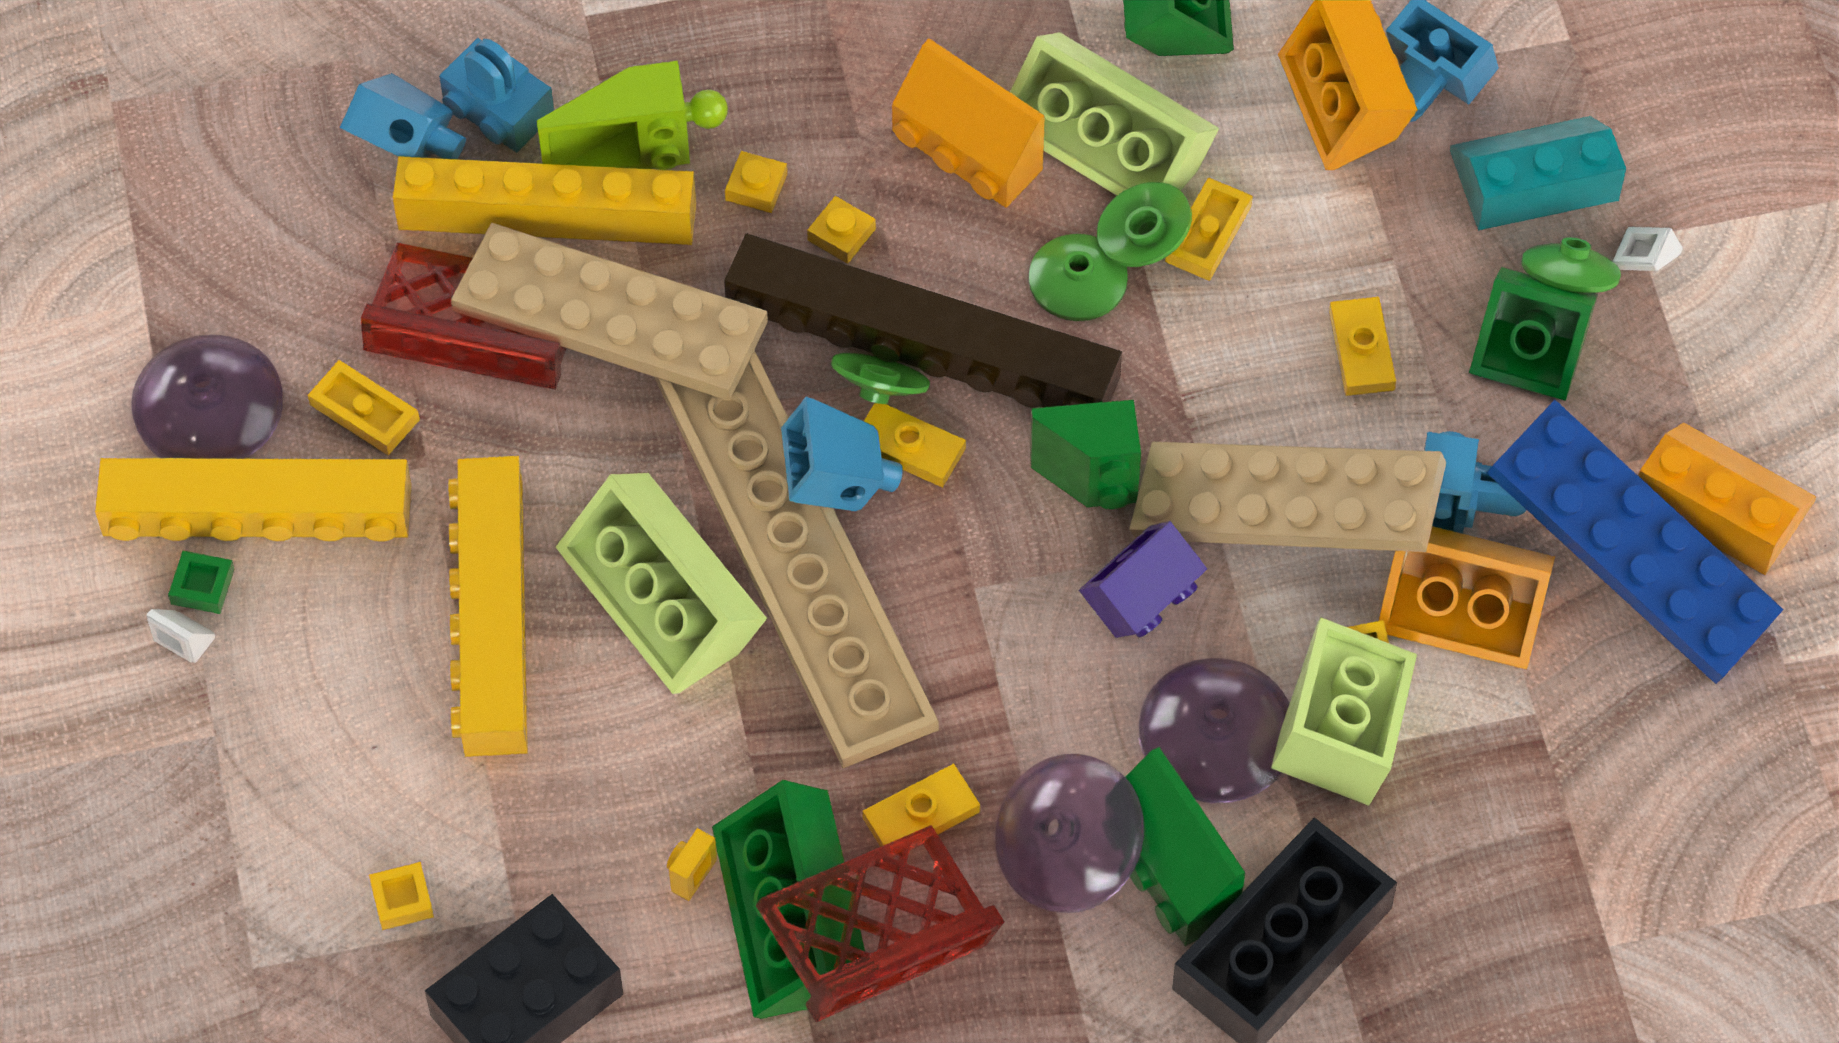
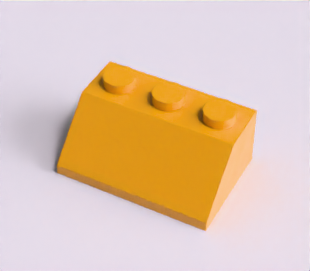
M1314 0L1279 51L1278 57L1325 170H1336L1397 140L1418 109L1413 94L1410 92L1398 65L1397 57L1393 53L1382 28L1380 17L1376 14L1371 0Z
M928 38L918 52L892 103V131L897 138L906 146L911 148L917 147L926 153L944 172L949 174L955 173L970 183L974 191L981 197L988 200L993 199L1005 208L1043 170L1045 116Z
M1684 422L1665 433L1640 469L1638 475L1717 549L1763 575H1766L1817 497Z
M1432 526L1426 552H1394L1378 621L1384 620L1387 635L1527 670L1556 556Z

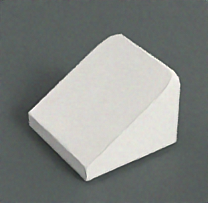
M151 609L146 615L153 640L191 663H196L215 639L213 631L178 611Z

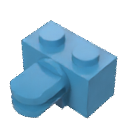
M1410 0L1386 29L1393 53L1403 61L1399 67L1410 92L1413 94L1418 109L1410 122L1419 119L1443 89L1469 105L1499 69L1493 44L1426 0Z
M477 38L439 75L443 104L451 108L453 115L459 119L467 118L477 125L491 142L498 145L503 143L516 153L538 132L537 120L554 111L552 88L529 73V69L511 57L504 48L490 39L484 38L481 40Z
M1452 431L1441 433L1427 432L1424 451H1441L1446 460L1432 524L1433 527L1463 534L1464 527L1472 528L1476 511L1515 517L1525 513L1526 509L1486 473L1492 466L1476 462L1479 439L1468 438Z

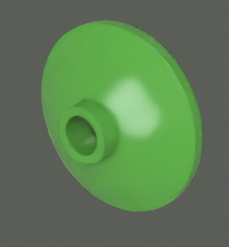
M1147 182L1130 187L1117 195L1102 212L1097 226L1099 246L1111 261L1122 266L1141 267L1156 263L1174 252L1186 238L1192 222L1191 206L1185 195L1178 188L1167 183Z
M1069 234L1049 241L1035 254L1029 268V286L1037 303L1050 314L1065 320L1087 321L1109 313L1122 300L1127 288V267L1111 261L1100 248L1097 237L1092 235ZM1081 266L1086 268V270L1077 272L1072 270L1071 267Z
M1573 237L1564 238L1561 243L1533 246L1523 253L1521 261L1525 272L1534 279L1551 287L1572 292H1605L1615 288L1619 284L1621 271L1613 261L1592 250L1590 243Z
M839 353L832 358V368L851 383L861 387L859 396L870 402L887 404L890 395L909 396L924 393L929 389L930 381L925 375L897 362H885L876 356L858 353Z

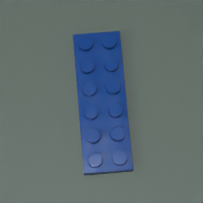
M1556 400L1540 414L1486 472L1715 684L1731 670L1784 610Z

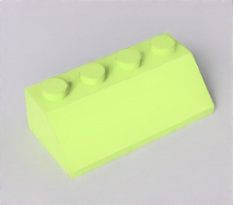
M1060 32L1036 37L1010 90V93L1045 116L1043 151L1115 195H1119L1130 187L1147 182L1167 183L1181 191L1199 170L1219 130L1217 126Z
M649 473L610 474L555 547L672 694L682 692L739 655L767 619Z

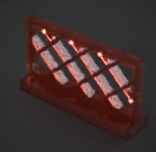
M397 242L372 304L366 303L361 316L364 351L556 390L561 377V362L567 349L560 346L559 342L530 337L510 329L501 331L482 327L480 324L485 321L461 313L459 314L462 318L455 321L433 317L432 314L452 306L451 298L456 290L447 278L458 273L465 274L473 259L472 257ZM405 261L425 265L428 272L407 280L402 274L401 268ZM438 283L445 295L423 303L416 291ZM404 296L414 306V308L407 311L386 307L387 303Z
M932 825L762 897L756 904L760 914L810 993L811 997L805 1005L815 1022H819L985 947L1005 923L994 904L987 908L982 906ZM924 845L935 863L933 873L907 864L909 851ZM875 866L894 873L891 892L864 882L867 869ZM857 873L856 879L850 877V876H852V875H854V874ZM903 877L929 886L926 904L899 895ZM832 884L851 891L852 896L848 910L821 901L824 888ZM938 890L956 896L965 911L958 915H952L934 908ZM814 892L813 897L808 896V894ZM861 895L887 905L883 923L857 914ZM790 903L809 910L805 929L787 923L778 907ZM896 908L921 917L920 931L911 934L892 927ZM818 914L845 924L841 942L814 933ZM931 921L937 923L930 927ZM853 927L880 936L877 951L868 953L849 946ZM889 940L895 942V943H892V944L888 945ZM810 946L837 955L834 970L819 976L808 958ZM846 959L852 961L850 963L845 964Z

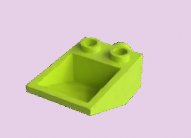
M678 61L628 67L537 120L542 164L636 169L656 168L659 170H667L677 165L690 164L687 122L693 121L696 125L705 129L718 127L727 117L728 105L725 98L714 90H702L695 94L690 102H684Z

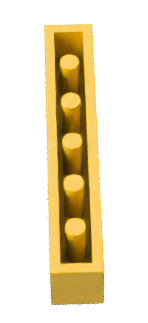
M398 156L393 203L398 230L486 234L490 224L495 223L535 237L692 245L696 212L694 171Z
M519 456L457 459L458 478L449 479L448 481L450 509H458V523H449L450 553L459 555V568L449 569L451 599H459V614H450L451 645H459L460 660L450 661L452 691H460V706L451 707L452 738L462 739L465 757L528 754L523 480Z
M100 458L95 514L103 536H111L114 539L123 541L134 540L137 537H163L172 541H181L189 537H214L222 541H234L240 537H265L272 541H285L291 537H316L323 541H337L343 537H367L373 541L383 542L393 538H408L412 483L407 459Z

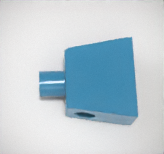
M393 73L359 84L340 126L341 129L400 157L426 158L435 154L442 159H458L466 143L465 137L447 128L453 116L451 108Z
M805 397L781 427L789 501L858 511L867 504L878 489L894 492L901 482L903 474L902 465L881 457L879 434L877 429L871 424L815 399Z

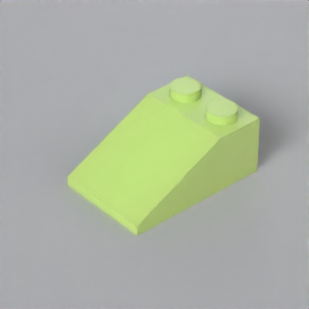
M1320 617L1280 731L1271 768L1369 806L1392 767L1417 654Z

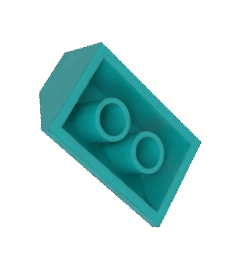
M1592 116L1450 145V153L1478 231L1611 203L1620 199L1626 173L1625 163L1612 129Z

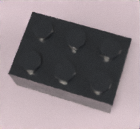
M551 894L427 988L425 995L430 1016L454 1043H561L623 995L620 968L560 901Z

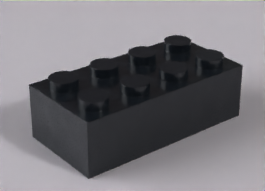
M1314 817L1175 963L1172 990L1237 1043H1267L1388 914L1393 906L1397 882Z

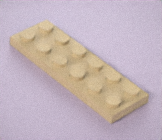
M495 223L490 224L451 298L452 310L728 401H730L768 323L767 311Z
M1152 442L1129 530L1136 539L1149 526L1171 521L1186 542L1426 552L1446 460L1441 451Z

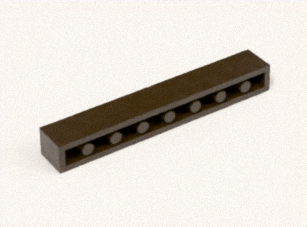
M748 233L745 234L724 280L725 298L767 311L769 321L779 323L788 331L795 333L807 332L826 338L830 343L838 347L848 348L851 346L873 353V355L885 362L894 363L898 361L920 368L924 373L933 377L940 378L946 376L967 383L971 388L980 392L993 391L1012 397L1027 407L1035 408L1040 406L1044 408L1111 402L1121 377L1122 351Z

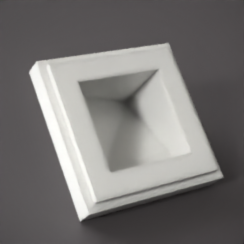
M1628 227L1613 262L1620 270L1658 271L1678 257L1683 248L1672 228Z

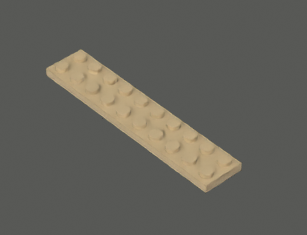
M755 350L730 401L654 377L842 768L938 731L939 721L834 509L789 501L781 427L788 420V416Z

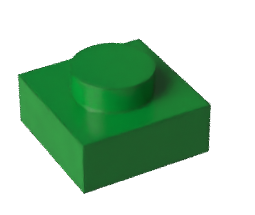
M182 551L168 593L171 605L220 614L235 570L232 560Z

